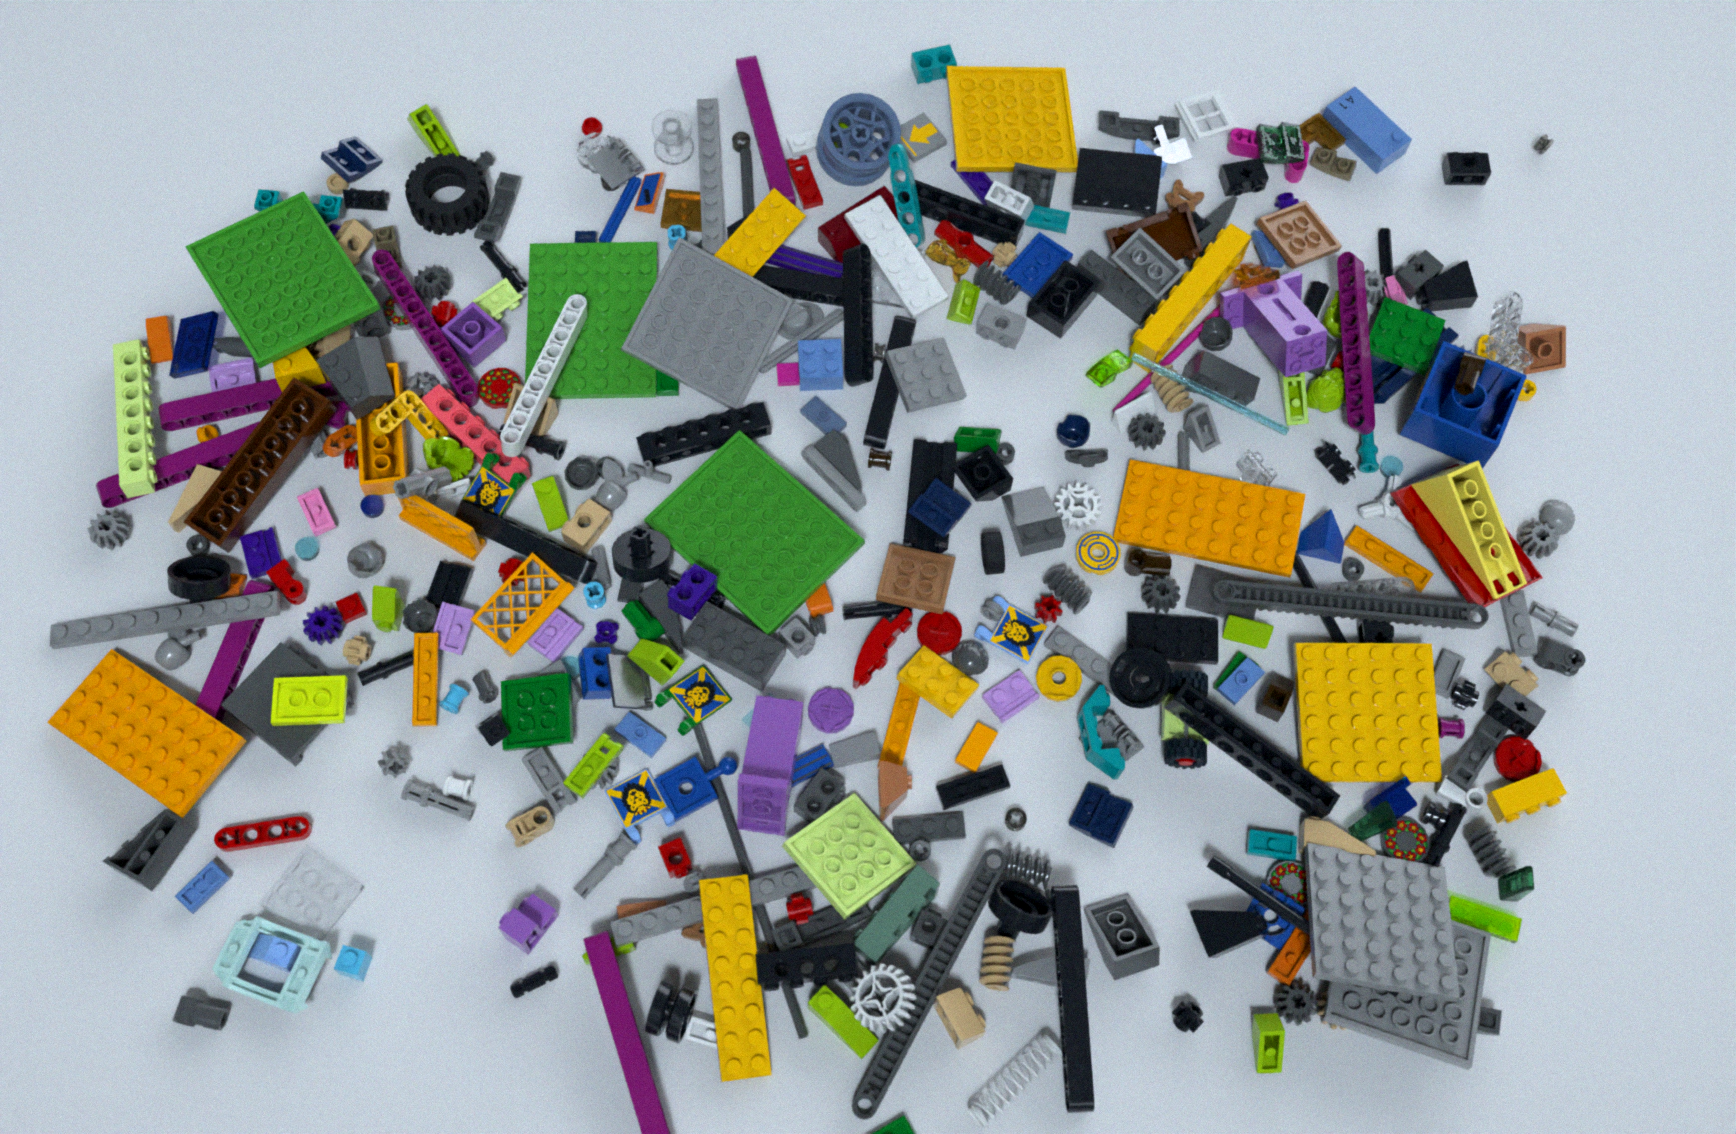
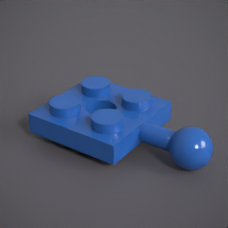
M695 756L655 778L654 781L676 822L719 799L710 781L722 774L727 776L734 774L738 765L734 758L724 757L720 760L718 767L704 773ZM683 784H691L693 786L691 793L687 795L680 793V788Z

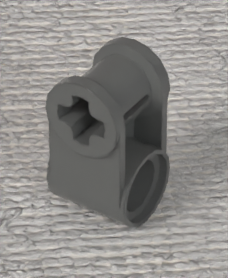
M1543 640L1536 664L1541 668L1552 670L1565 676H1574L1579 668L1584 665L1585 656L1578 649L1567 647L1553 640Z

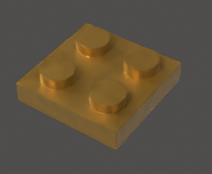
M666 189L660 223L661 228L669 229L672 225H681L685 228V231L702 232L700 192Z

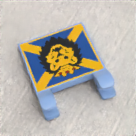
M995 596L993 601L1004 610L1002 618L993 633L984 626L979 625L974 633V637L988 642L1028 664L1049 626L1010 605L1003 598Z
M647 769L605 790L624 829L635 845L641 842L640 835L635 826L659 813L667 827L676 824L673 814Z

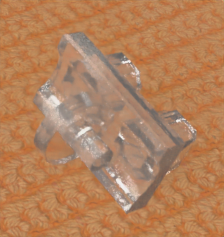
M1250 450L1245 451L1241 459L1235 464L1243 473L1239 478L1242 482L1249 480L1253 484L1269 486L1277 476V473L1273 468L1266 469L1262 465L1263 457L1259 452L1252 453Z

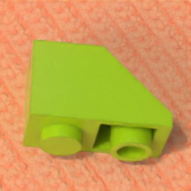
M642 638L627 655L662 686L673 677L685 662L668 646Z

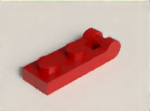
M801 155L800 158L794 160L793 158L786 159V165L803 210L823 205V198L809 165L807 155ZM802 166V170H796V167Z

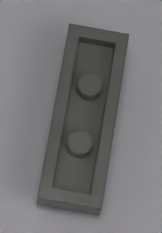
M963 813L892 820L893 837L900 845L910 844L913 839L918 837L925 838L928 842L966 838Z

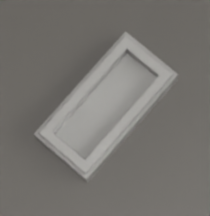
M1446 649L1442 651L1434 670L1435 693L1449 699L1466 658Z

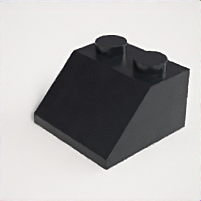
M989 445L951 466L976 502L993 501L1011 490L1013 477Z

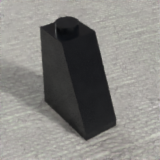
M1462 261L1427 281L1417 294V302L1421 305L1422 311L1428 308L1432 312L1471 308L1478 298L1468 261Z
M1190 911L1208 958L1220 957L1268 936L1266 920L1259 912Z

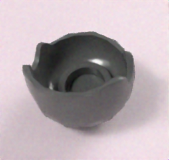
M1213 317L1206 320L1200 332L1201 344L1210 351H1222L1230 345L1233 337L1232 326L1223 317Z
M576 457L568 463L564 470L565 480L571 488L576 490H587L594 486L598 479V468L589 457Z

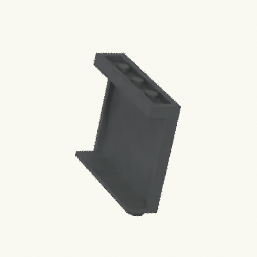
M280 642L221 706L227 713L296 767L302 761L299 755L327 724L273 726L271 724L274 678L330 675L325 671L321 674L316 670L317 665L308 658L304 661L299 657L301 653L292 645L287 647ZM347 689L346 704L349 703L353 706L355 703L350 697L352 693Z

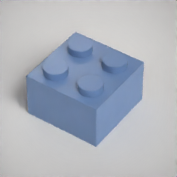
M841 339L798 340L800 391L843 389Z

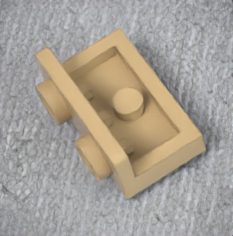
M1505 651L1484 669L1502 689L1508 684L1525 697L1539 686L1536 683L1539 678L1530 669L1525 671L1520 666L1522 661L1514 652L1509 654Z

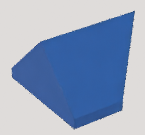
M1332 509L1300 533L1297 547L1298 554L1341 564L1345 542Z

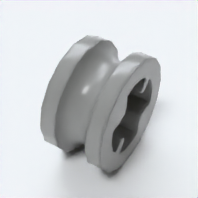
M987 600L985 607H982L980 612L987 619L996 622L1004 610L996 602Z

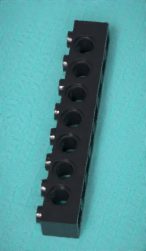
M1187 682L1176 690L1165 706L1166 710L1310 816L1324 818L1330 814L1341 796Z

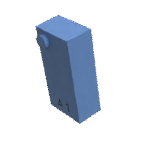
M1356 86L1327 105L1323 113V117L1346 139L1344 144L1376 174L1402 157L1412 141L1400 127Z

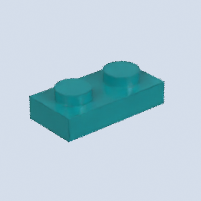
M1034 205L1025 226L1066 234L1071 212Z
M1253 829L1248 831L1246 855L1285 861L1296 860L1297 836Z

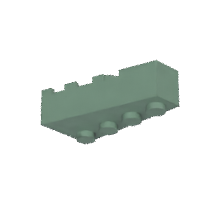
M917 865L902 880L900 887L887 897L884 902L885 905L881 910H876L868 920L870 923L865 929L860 928L852 939L854 940L856 952L872 966H876L916 921L922 910H925L938 895L940 883L921 866Z

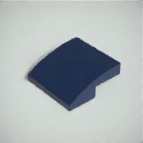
M356 136L340 140L337 148L323 151L320 158L347 183L370 173L381 165L383 161Z
M935 478L925 493L918 497L908 513L945 538L967 513L972 503Z
M1088 784L1069 822V826L1098 842L1115 848L1134 807L1132 803L1111 796L1109 791Z

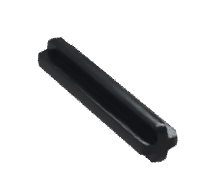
M1381 228L1378 232L1381 275L1384 274L1383 280H1386L1385 278L1393 275L1391 230L1389 228Z

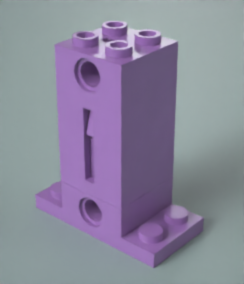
M1299 270L1220 293V317L1230 322L1232 330L1244 327L1285 377L1325 366L1327 329L1301 301L1302 274Z
M756 696L742 773H739L738 830L785 836L786 817L802 730L803 702L794 699H778L772 696Z

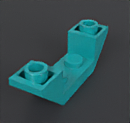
M258 189L254 209L260 212L283 201L280 192ZM321 195L319 204H313L325 224H328L339 217L343 199L337 196Z
M1099 685L1082 707L1077 716L1086 760L1114 780L1118 779L1125 769V759L1121 756L1119 748L1102 749V739L1097 733L1098 722L1096 716L1104 715L1110 706V695L1106 693L1105 685Z

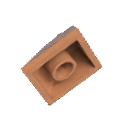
M1530 324L1513 327L1514 350L1524 374L1566 367V326Z
M879 761L878 795L880 821H885L907 798L908 789H912V776L907 775V767Z

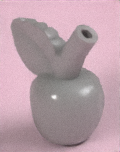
M605 459L602 466V474L606 481L599 487L595 500L598 505L606 510L613 511L621 506L626 499V492L622 488L638 481L635 473L623 477L620 466L611 459Z
M189 629L168 632L169 638L160 644L155 653L156 662L169 671L180 667L189 657V652L185 647L202 639L201 632L198 630L189 634Z

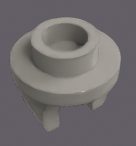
M697 871L687 874L684 879L685 891L689 895L699 896L698 881L707 879L706 876Z

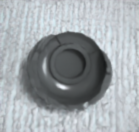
M418 599L408 604L403 610V625L414 633H427L434 627L438 611L434 604L424 599Z
M964 642L952 652L954 666L965 675H979L988 668V654L980 644Z

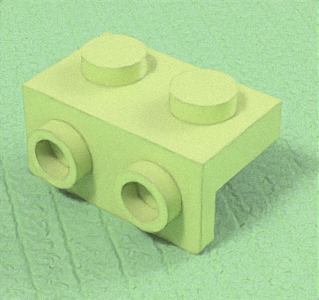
M505 278L471 301V303L474 302L497 322L504 316L502 313L508 308L512 311L521 305L519 301L523 296L521 293L518 294L507 278Z

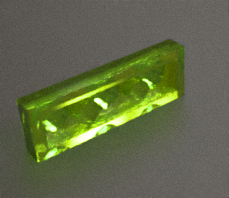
M1453 895L1448 898L1451 920L1489 932L1493 937L1514 944L1518 941L1522 922L1521 918Z

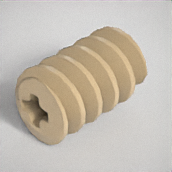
M1166 365L1156 370L1151 376L1150 381L1155 385L1154 388L1159 392L1158 395L1163 399L1162 402L1167 406L1168 412H1180L1191 406L1194 400L1192 398L1186 399L1190 394L1188 391L1182 392L1186 387L1184 384L1179 385L1182 381L1180 377L1175 378L1178 374L1177 371H1170L1173 365Z
M1004 936L985 938L984 944L988 947L983 949V954L986 957L982 958V964L985 966L980 970V973L984 975L979 978L980 984L992 990L1009 991V987L1003 985V982H1008L1011 978L1005 976L1004 972L1012 971V968L1005 964L1013 962V958L1007 956V953L1014 952V949L1009 947L1008 943H1015V940Z

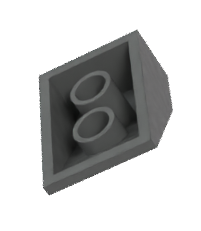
M1015 162L1011 188L1030 197L1034 205L1050 208L1057 170Z
M1044 487L1001 497L1020 557L1063 547L1066 534L1059 514Z
M1129 894L1084 908V913L1103 961L1114 981L1159 966L1160 946Z

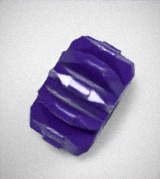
M324 605L322 610H319L318 607H315L313 614L307 612L309 619L303 620V625L305 626L303 632L311 642L317 641L322 646L326 640L331 644V638H339L338 631L343 630V625L340 624L343 622L341 615H337L338 612L334 608L329 610L328 606Z

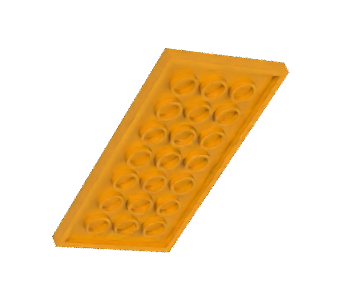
M1130 459L1113 538L1117 543L1290 578L1306 494Z
M112 649L47 722L181 818L188 813L247 742L230 728Z

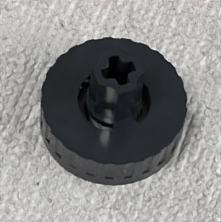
M642 525L635 526L632 530L623 533L616 539L612 547L614 570L621 578L636 583L650 582L662 577L668 572L672 564L671 545L668 538L660 532L645 528Z
M186 557L173 562L167 569L168 589L175 596L190 600V604L212 601V598L225 594L231 587L230 565L217 557Z
M1132 648L1116 658L1110 670L1109 680L1111 689L1120 702L1132 708L1148 709L1159 705L1169 695L1172 688L1173 673L1169 663L1158 652L1147 648ZM1134 670V672L1132 673V676H1131V682H1132V684H1131V683H1130V675H1131V672ZM1141 677H1149V681L1141 682Z
M998 881L988 899V907L1000 920L997 933L1000 936L1016 940L1020 931L1028 934L1042 933L1052 917L1051 903L1040 892L1018 881Z

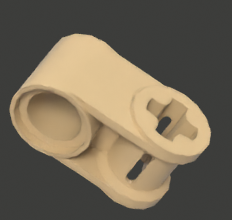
M538 806L521 816L513 818L505 827L511 831L515 839L514 844L519 848L552 830L555 821L547 808ZM540 816H547V820L543 824L536 823Z

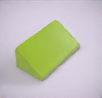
M965 279L956 283L947 319L971 325L980 288Z
M1229 615L1224 624L1222 638L1266 649L1274 626Z

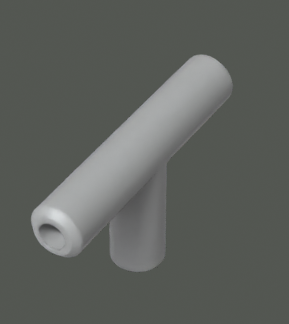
M649 460L643 463L644 467L629 464L627 470L630 473L669 484L671 481L670 475L654 471L652 462Z

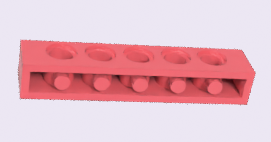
M438 384L421 398L422 402L447 430L448 435L457 441L462 448L467 447L471 449L474 453V459L481 466L485 455L489 453L487 451L496 449L490 452L496 453L500 457L498 463L491 469L494 473L510 483L514 473H523L527 479L531 477L529 463L523 457H508L504 455L499 435L493 429L488 430L485 427L484 421L478 415L474 417L464 402L459 403L449 388L444 389ZM465 421L464 424L458 425V423ZM481 435L479 438L473 439L474 436ZM504 463H511L508 466H502Z

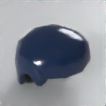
M1068 415L1063 423L1058 424L1057 439L1062 445L1069 448L1083 446L1089 439L1091 423L1081 415Z

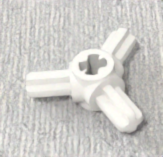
M1398 475L1389 477L1387 492L1383 493L1382 498L1378 499L1377 503L1363 506L1359 509L1360 516L1363 519L1377 516L1392 520L1397 518L1410 530H1415L1412 523L1407 521L1390 494L1401 488L1402 479Z

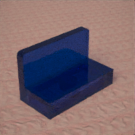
M1406 776L1369 800L1363 807L1381 830L1391 821L1397 820L1417 806V802L1407 791V788L1412 783Z

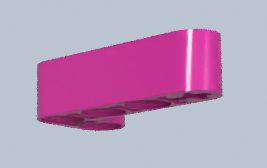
M1236 128L1232 130L1227 143V150L1233 155L1253 159L1262 158L1263 161L1284 164V177L1291 183L1301 181L1307 167L1309 145L1301 139Z

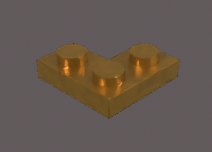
M1317 113L1291 130L1287 136L1304 140L1308 145L1317 141L1323 148L1334 151L1344 145L1346 141L1320 113Z

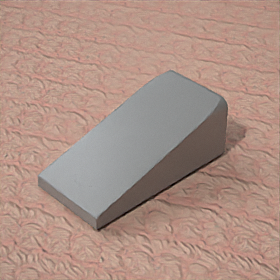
M875 732L829 745L834 768L880 759V750Z

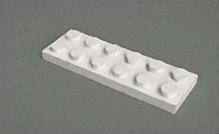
M881 195L845 214V220L861 244L864 243L869 247L871 259L911 319L948 300L949 296Z

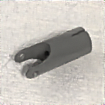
M241 337L214 338L210 342L211 347L215 348L218 353H227L237 357H252Z

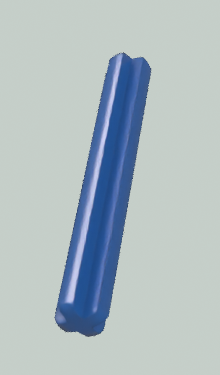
M634 176L629 179L599 236V243L612 241L641 185L639 177Z

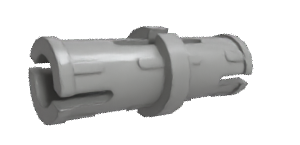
M1536 603L1530 613L1531 616L1548 624V627L1552 629L1554 627L1570 637H1573L1579 627V624L1561 616L1560 612L1549 610L1539 603Z

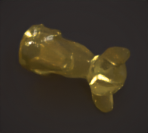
M945 239L932 242L926 250L927 257L932 261L952 268L953 279L956 283L960 282V277L966 274L971 266L969 261L958 258L957 254L947 246Z

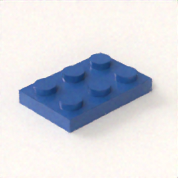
M1039 232L1003 272L1002 277L1007 275V282L1014 280L1013 286L1021 285L1020 290L1033 299L1065 260L1070 262L1073 259V253Z

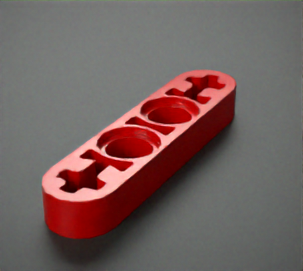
M302 816L220 829L215 834L214 842L224 852L282 844L308 838L312 832V826ZM300 823L305 827L301 829V833L298 834L296 830L287 831L286 825H288L290 829L298 828V824ZM273 827H281L282 832L277 838L269 836V832ZM248 831H257V838L254 841H245V835ZM226 835H229L231 838H239L241 843L236 839H232L225 845L221 840H224Z

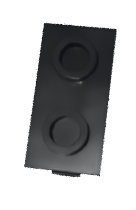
M343 189L346 209L388 210L386 200H389V192H385V190Z
M1325 441L1326 448H1319L1315 452L1316 458L1326 469L1334 464L1335 467L1329 472L1339 484L1341 483L1344 486L1350 481L1348 477L1356 478L1354 473L1356 469L1349 460L1343 461L1339 456L1342 453L1334 443L1330 446Z

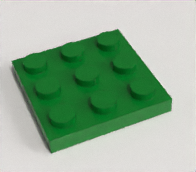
M1385 297L1369 335L1370 354L1425 375L1446 320Z
M569 673L501 681L502 722L510 732V735L502 740L504 751L574 744L571 675Z

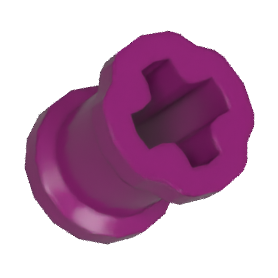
M332 401L337 409L326 424L329 427L340 429L346 426L345 418L350 410L343 401Z
M1437 718L1439 738L1452 736L1462 739L1464 737L1465 723L1463 719L1455 721Z

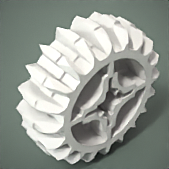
M881 963L879 969L876 966H871V973H868L866 970L862 971L864 978H855L859 985L858 987H851V990L856 994L849 997L850 1001L855 1003L850 1007L853 1012H857L854 1016L855 1019L861 1021L863 1027H869L873 1032L879 1029L880 1032L886 1033L887 1027L889 1030L895 1031V1023L904 1026L902 1018H911L907 1011L908 1009H915V1006L910 1001L917 999L916 995L911 993L915 990V986L909 984L911 978L908 975H904L905 973L902 969L896 970L894 965H889L887 968L885 964ZM883 980H894L898 987L887 988L883 984ZM898 1001L896 1007L893 1009L895 1002ZM879 1008L883 1012V1016L874 1017L868 1009Z

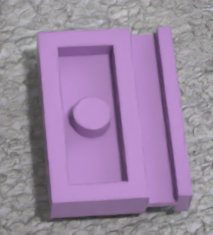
M252 357L208 366L212 392L257 383Z
M442 602L433 633L439 634L440 650L463 655L472 626L470 619L475 615L476 611Z
M556 608L527 643L532 649L551 660L552 663H555L584 629L582 625H579L575 620Z
M1019 670L983 694L982 699L1003 724L1038 700L1039 694L1033 690L1032 685Z

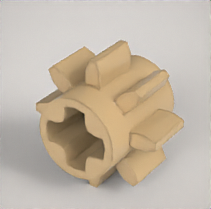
M1000 242L992 252L995 258L993 263L1000 268L1009 267L1018 257V254L1015 252L1017 247L1011 242H1005L1004 244Z
M355 635L354 639L346 640L343 647V656L347 657L346 660H349V664L360 666L361 662L368 661L370 658L372 647L370 644H367L368 641H365V637Z

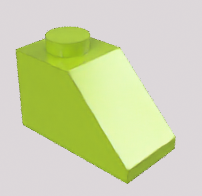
M551 476L533 482V490L548 531L551 532L562 528L565 522L568 521V517L554 477Z
M374 585L372 594L373 623L378 630L383 632L399 631L405 604L397 588Z
M1278 1013L1253 1014L1252 1042L1257 1073H1282L1285 1029Z

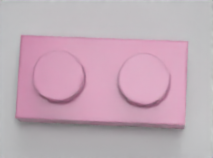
M1394 275L1385 278L1387 286L1384 287L1387 298L1408 305L1405 291Z
M318 488L297 496L315 537L337 528Z

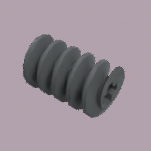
M986 261L978 268L973 283L975 286L980 285L982 291L986 290L987 295H993V299L999 300L1001 305H1006L1017 296L1021 285L1013 288L1015 281L1011 280L1007 283L1008 276L1005 275L1000 278L1002 271L998 270L996 273H993L995 266L992 265L987 268L989 261Z
M1066 565L1061 568L1058 567L1044 579L1043 583H1050L1048 586L1049 590L1056 589L1055 596H1062V603L1069 602L1067 605L1068 609L1075 608L1074 615H1076L1090 602L1093 592L1084 593L1086 585L1078 587L1080 579L1077 578L1072 581L1071 578L1074 573L1065 574Z
M1488 825L1471 833L1466 840L1468 842H1475L1471 846L1472 851L1480 850L1476 858L1479 860L1485 859L1480 866L1481 868H1489L1485 873L1486 877L1494 876V878L1511 872L1516 866H1507L1511 857H1502L1507 850L1506 848L1498 849L1497 846L1502 840H1493L1497 831H1488L1492 826Z
M1009 848L1005 854L1006 865L1003 870L1006 871V878L1009 879L1014 873L1016 881L1019 882L1021 877L1024 876L1025 884L1028 885L1031 879H1034V887H1038L1040 882H1043V889L1046 890L1052 870L1050 860L1046 859L1041 864V857L1037 856L1032 862L1031 854L1028 853L1023 859L1022 851H1018L1013 856V849Z

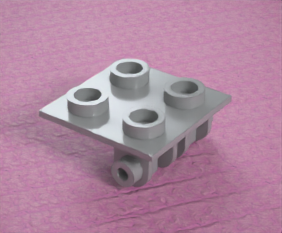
M615 136L610 138V145L587 158L588 162L612 190L645 170L640 161L621 142V139Z
M1115 712L1106 714L1103 717L1104 720L1097 725L1098 736L1102 739V749L1119 748L1125 762L1144 748V745Z

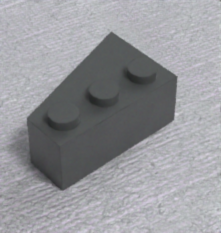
M1203 351L1184 367L1181 376L1182 381L1179 385L1184 384L1186 391L1244 408L1255 399L1260 378L1207 351Z
M165 809L145 825L138 836L130 842L127 840L121 845L123 847L112 857L108 856L103 862L118 873L153 891L196 829L183 818Z

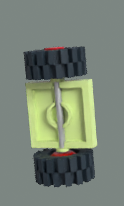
M1182 669V671L1175 670V672L1172 671V688L1169 695L1162 702L1161 740L1167 741L1164 744V762L1170 767L1175 766L1174 768H1201V766L1207 764V745L1209 741L1166 710L1165 706L1176 690L1185 682L1207 697L1208 675L1201 673L1199 670L1195 672L1194 669H1190V671H1186V669Z

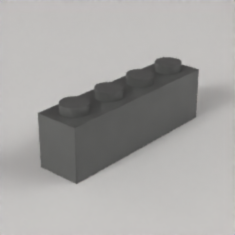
M1091 250L1078 262L1077 268L1100 282L1098 294L1140 326L1153 313L1156 300L1095 251Z

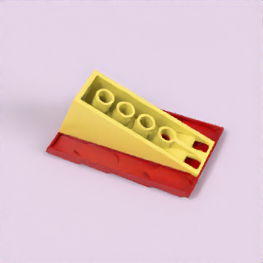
M1479 460L1463 465L1458 463L1390 493L1407 521L1412 523L1425 545L1432 550L1450 580L1455 582L1467 603L1486 607L1543 578L1504 526Z

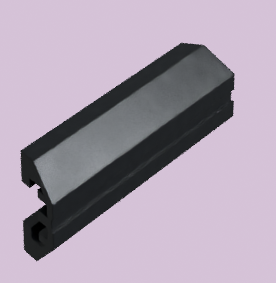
M913 440L903 546L938 554L948 550L949 534L943 538L908 513L918 497L925 493L935 478L953 490L955 472L951 466L956 463L957 443Z

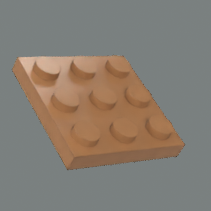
M1307 201L1263 216L1257 221V225L1292 269L1336 253L1342 247Z
M890 543L876 600L943 615L956 557Z

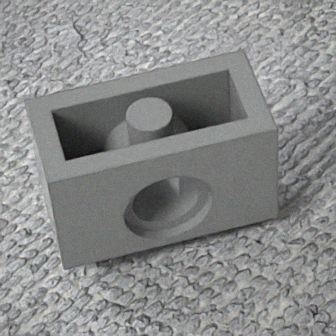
M987 303L977 323L976 334L980 335L983 339L997 342L1002 347L1015 350L1025 330L1027 319Z

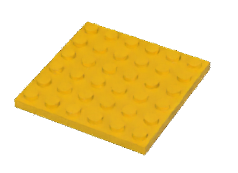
M947 66L946 78L956 172H1014L1015 162L1057 170V172H1077L1078 157L1065 68Z
M1293 644L1301 767L1323 783L1442 782L1432 644Z

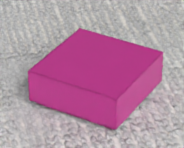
M798 363L776 364L778 386L799 385Z

